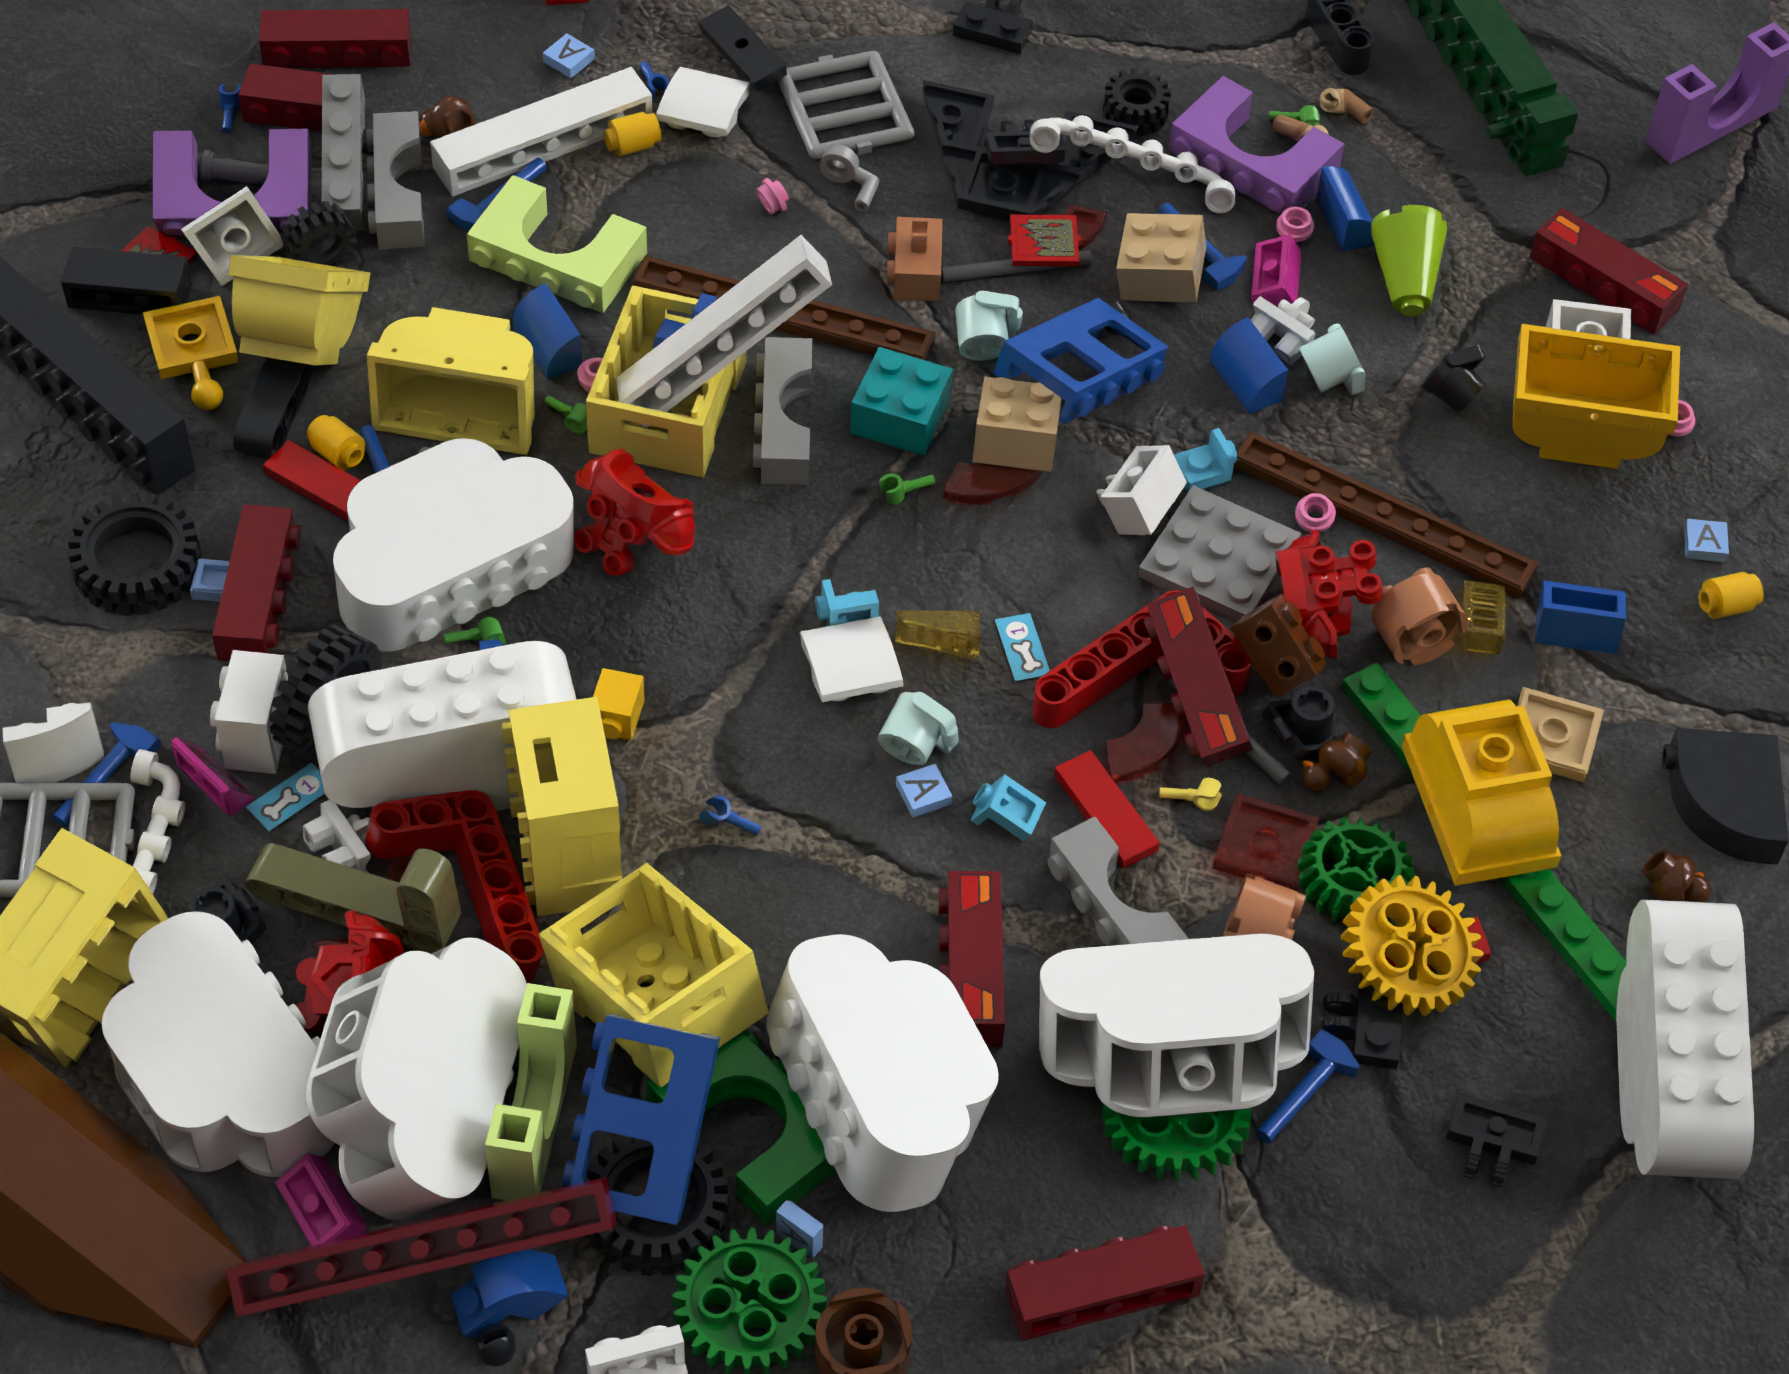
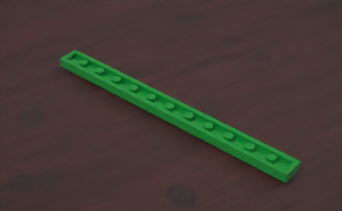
M1378 663L1344 678L1341 689L1411 773L1401 745L1404 734L1412 733L1417 719L1421 716ZM1550 869L1498 878L1616 1021L1618 988L1622 972L1627 965L1626 960Z

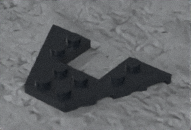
M923 81L922 94L958 209L1010 220V215H1043L1112 159V157L1107 155L1104 148L1090 143L1086 146H1077L1072 143L1069 136L1060 134L1066 149L1063 163H1051L1046 166L1034 163L1015 164L1010 167L990 165L986 149L980 147L994 107L995 95ZM1066 111L1064 119L1072 121L1075 117L1084 114ZM1084 115L1093 121V129L1107 133L1112 128H1122L1128 134V141L1133 142L1137 137L1138 126Z

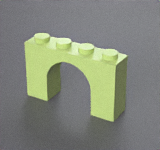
M512 175L467 233L469 261L535 287L546 283L553 294L573 301L582 307L604 313L647 254L646 227L612 214L592 242L584 248L565 254L541 251L532 246L528 239L547 216L546 188Z
M530 983L526 985L517 1020L520 1056L512 1106L495 1104L485 1142L492 1198L510 1200L541 1192L577 1047L572 990Z

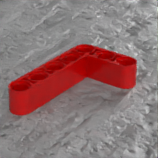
M1179 590L1169 591L1156 600L1177 593ZM1147 606L1036 681L1032 705V716L1036 723L1046 728H1057L1064 725L1158 661V656L1164 655L1160 641L1151 642L1143 620L1150 617ZM1202 606L1233 694L1238 696L1247 688L1252 661L1238 639Z
M464 790L385 801L377 804L371 811L365 836V847L369 853L381 859L413 856L417 849L423 848L435 852L455 850L486 942L509 955L519 966L526 983L532 984L536 978L544 950L537 924L491 798L478 790Z

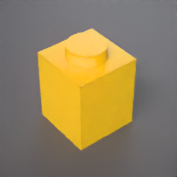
M602 668L593 697L598 698L605 738H621L632 741L645 701L644 677Z

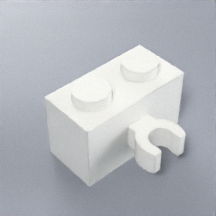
M1169 445L1136 446L1118 473L1106 477L1108 487L1106 489H1098L1096 493L1101 504L1105 506L1118 535H1151L1187 482Z

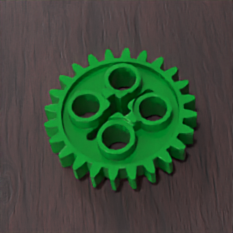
M1103 1105L1102 1121L1105 1122V1137H1112L1111 1149L1113 1151L1123 1150V1162L1125 1164L1138 1159V1172L1143 1173L1150 1166L1154 1167L1155 1177L1158 1180L1164 1175L1165 1171H1172L1175 1182L1180 1181L1182 1172L1188 1171L1195 1181L1198 1180L1199 1169L1204 1168L1211 1175H1215L1217 1161L1223 1165L1230 1166L1232 1153H1242L1243 1140H1248L1251 1109L1134 1117L1118 1113Z
M750 1227L747 1239H740L735 1229H731L730 1242L724 1243L717 1235L712 1236L713 1250L709 1251L703 1246L698 1247L696 1254L698 1262L685 1259L684 1272L686 1275L676 1276V1289L679 1291L673 1293V1307L678 1308L674 1311L675 1325L683 1326L681 1333L684 1342L694 1340L691 1344L694 1357L705 1351L708 1352L707 1367L709 1368L713 1367L719 1360L724 1361L725 1374H730L736 1365L742 1366L743 1374H751L752 1367L758 1365L763 1374H769L770 1363L774 1361L783 1370L788 1369L787 1354L790 1353L796 1358L802 1359L804 1357L802 1342L815 1345L816 1332L814 1329H816L820 1312L826 1309L827 1297L821 1295L825 1292L824 1279L816 1278L818 1275L817 1262L805 1264L807 1260V1250L805 1248L791 1253L792 1238L790 1237L784 1239L779 1245L775 1244L773 1230H770L763 1240L757 1239L754 1227ZM737 1268H747L752 1273L745 1277H739L734 1275L732 1271ZM719 1281V1282L723 1283L724 1285H722V1284H714V1282ZM778 1290H786L792 1293L793 1296L780 1300L773 1297L772 1294ZM714 1304H720L728 1308L720 1314H713L706 1310ZM776 1319H778V1320H786V1321L783 1322V1323H781V1322H778ZM753 1327H761L768 1331L766 1335L761 1337H753L746 1332Z

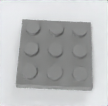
M1193 485L1139 566L1138 577L1168 591H1182L1194 586L1203 607L1238 621L1242 616L1261 605L1278 578L1279 574L1275 562L1276 551L1289 548L1293 540L1301 537V533Z

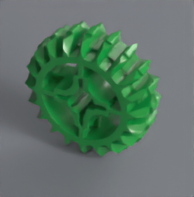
M1344 816L1339 821L1338 826L1328 821L1323 826L1322 831L1314 830L1310 835L1309 841H1306L1302 846L1297 870L1299 874V889L1306 890V903L1317 902V915L1326 911L1330 912L1332 923L1336 922L1339 917L1345 918L1352 911L1350 909L1351 904L1369 886L1374 888L1378 884V875L1384 871L1388 877L1389 884L1398 875H1401L1407 886L1415 876V870L1412 869L1414 864L1413 855L1406 854V841L1394 842L1396 837L1394 829L1383 833L1380 831L1379 821L1371 827L1364 825L1362 816L1357 820L1356 824H1350ZM1332 857L1335 865L1333 870L1326 872L1323 863Z

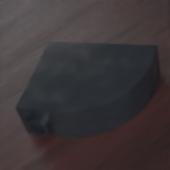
M1676 728L1671 743L1665 744L1663 747L1662 767L1669 770L1671 796L1677 812L1684 823L1698 838L1728 856L1755 863L1779 864L1789 839L1778 735Z

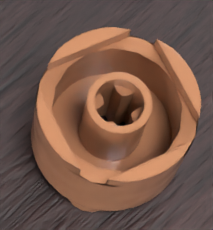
M1428 567L1417 570L1410 578L1399 582L1395 586L1388 585L1383 587V596L1378 603H1375L1371 613L1373 625L1395 660L1403 665V660H1410L1413 665H1421L1440 657L1455 645L1452 641L1455 634L1460 631L1463 635L1468 627V617L1441 576L1434 574L1431 568Z
M1246 874L1222 937L1272 934L1292 940L1295 932L1292 927L1295 919L1297 920L1306 895L1257 876Z

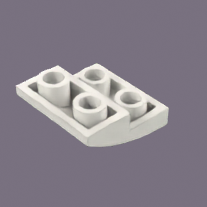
M679 67L662 97L656 112V118L658 121L666 122L672 128H692L700 130L703 134L710 137L727 136L737 123L738 109L749 96L750 82Z
M881 616L800 632L801 646L810 663L812 681L822 702L843 701L852 696L867 693H884L889 689L903 687L900 667Z
M91 702L82 704L68 703L59 707L46 708L47 722L36 724L23 723L18 726L3 728V743L16 783H56L77 775L104 759V750Z

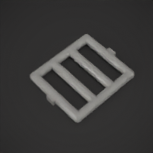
M867 51L833 58L832 54L818 57V62L786 68L787 75L777 80L806 150L814 160L821 159L825 149L835 144L844 145L854 152L856 151L857 155L872 153V148L907 141L914 137L915 132L877 51ZM868 66L874 76L872 78L798 93L794 85L795 81ZM878 91L881 92L885 102L811 118L808 117L804 108L805 106ZM892 116L896 128L820 143L815 133Z
M0 783V817L3 800H29L18 880H0V897H14L36 867L35 863L38 861L47 800H67L73 798L69 832L83 840L86 839L90 800H116L110 854L127 863L128 851H134L135 843L134 829H131L135 795L134 787L129 783Z

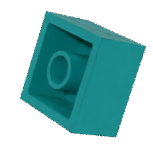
M879 347L851 402L850 433L924 456L951 401L953 369Z

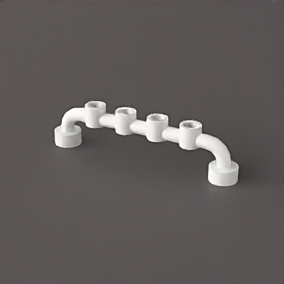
M1084 115L1077 116L1072 121L1062 118L1040 119L1031 127L1029 140L1031 146L1036 151L1048 153L1055 150L1060 142V134L1069 136L1072 143L1077 146H1086L1090 143L1104 148L1107 155L1117 159L1127 156L1140 161L1141 166L1146 170L1153 171L1161 168L1175 173L1176 178L1181 182L1188 183L1196 180L1208 185L1205 191V203L1212 212H1228L1235 204L1234 186L1230 182L1223 180L1214 171L1199 166L1197 157L1191 152H1182L1177 157L1164 154L1162 144L1156 140H1147L1142 146L1128 141V134L1122 128H1112L1107 133L1093 129V121Z
M139 749L134 757L131 768V782L150 786L153 779H156L163 784L162 793L160 796H157L154 802L151 821L147 831L142 833L139 840L137 856L133 867L136 868L153 894L157 884V873L150 872L154 860L159 862L167 860L171 848V837L164 836L168 825L180 826L184 816L185 802L178 800L181 787L178 775L169 766L158 762V753Z

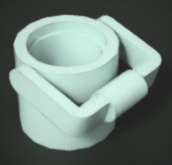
M978 291L976 295L961 300L955 308L960 354L965 358L978 361L999 357L1004 341L1014 337L1016 331L1021 328L1023 312L1019 307V298L1008 294Z
M1333 324L1328 328L1327 334L1299 348L1321 393L1342 382L1351 396L1365 391V371L1340 324Z
M904 692L900 694L877 740L879 745L893 757L912 765L926 764L934 747L948 754L957 745L959 737L956 718L949 710L923 692Z

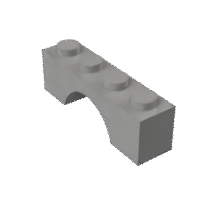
M361 74L322 75L321 203L322 201H328L330 205L336 203L340 209H343L355 231H365V196L362 173V133L365 130V95Z
M418 111L373 113V129H366L368 152H374V156H367L368 179H374V183L367 184L369 206H375V211H368L369 233L377 234L379 249L425 247L421 193L406 189L396 182L409 169L422 165Z
M765 337V353H757L756 376L764 377V383H756L755 406L763 407V413H755L754 437H762V442L753 446V468H761V484L809 485L810 428L793 422L785 415L783 410L793 400L811 394L812 338Z
M1095 816L1051 838L1050 854L1047 860L1048 867L1054 878L1058 881L1063 880L1069 888L1073 902L1078 910L1082 913L1087 912L1095 923L1097 934L1104 944L1113 946L1189 939L1169 912L1148 913L1138 911L1125 905L1114 895L1108 880L1115 872L1119 847Z

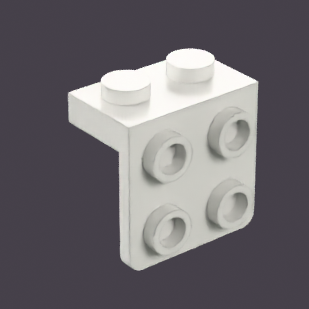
M663 1325L653 1326L644 1330L638 1336L622 1340L619 1338H607L597 1342L594 1347L585 1349L587 1374H688L685 1364L684 1340L679 1325L668 1328Z

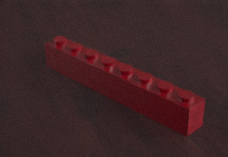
M607 1177L240 1262L228 1268L226 1273L236 1317L611 1230L615 1227L617 1221Z

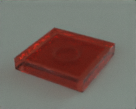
M1237 793L1213 861L1212 869L1245 878L1246 874L1257 876L1296 891L1299 874L1301 873L1297 869L1298 859L1302 856L1300 854L1303 844L1309 841L1310 835L1316 829L1319 817Z

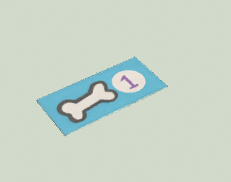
M1030 613L995 619L1015 681L1041 677L1050 671Z
M310 763L246 806V808L270 831L325 794L320 771L313 763Z

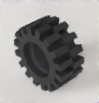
M1131 68L1130 74H1127L1126 70L1119 71V77L1114 74L1110 77V82L1107 81L1105 86L1104 119L1138 126L1137 131H1141L1142 136L1148 135L1149 129L1154 133L1159 131V126L1163 127L1166 119H1168L1171 90L1168 88V83L1166 80L1160 82L1161 76L1157 73L1152 77L1149 76L1150 70L1146 69L1143 70V74H1139L1137 68ZM1140 100L1146 102L1147 104L1137 105L1129 103L1127 101Z
M322 201L319 207L317 202L310 203V209L305 210L304 206L297 209L300 213L298 216L291 214L288 217L291 224H283L282 230L284 233H281L282 244L290 258L294 260L333 266V263L338 262L341 265L345 262L343 256H351L353 253L351 247H356L357 244L355 239L357 237L356 231L343 209H340L336 203L330 205L328 201ZM325 234L320 239L313 241L318 236Z

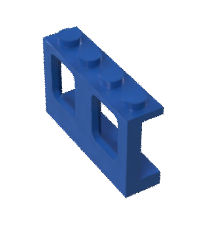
M1096 298L1005 340L993 373L1005 379H1011L1024 372L1029 374L1065 400L1059 421L1066 424L1080 416H1086L1090 411L1102 405L1110 404L1114 399L1126 393H1132L1136 388L1148 382L1156 381L1164 371L1165 363L1163 361L1169 346L1100 298ZM1109 326L1145 352L1126 359L1095 338L1099 336L1101 328ZM1069 352L1099 374L1083 382L1076 381L1050 363L1049 360Z
M614 1013L606 1015L605 1023L597 1022L592 1040V1049L599 1050L595 1069L588 1067L584 1077L582 1095L589 1096L585 1115L578 1113L575 1120L572 1141L579 1142L575 1161L568 1159L566 1163L562 1187L583 1183L584 1179L586 1180L597 1130L646 1140L652 1143L654 1147L646 1190L642 1195H632L610 1190L614 1211L677 1225L683 1215L721 1037L706 1033L696 1034L622 1018L621 1015ZM616 1038L668 1048L673 1052L674 1060L666 1097L663 1102L654 1103L605 1091Z

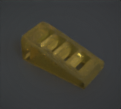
M1464 580L1462 609L1468 617V627L1463 635L1460 632L1459 649L1500 655L1505 641V585ZM1473 594H1476V595H1484V596H1491V597H1495V598L1483 597V596H1475V595H1473ZM1473 603L1494 606V608L1475 606ZM1473 614L1492 616L1494 618L1473 616ZM1473 624L1491 626L1493 628L1473 626Z
M898 610L896 611L895 642L962 658L978 659L980 613L977 611Z

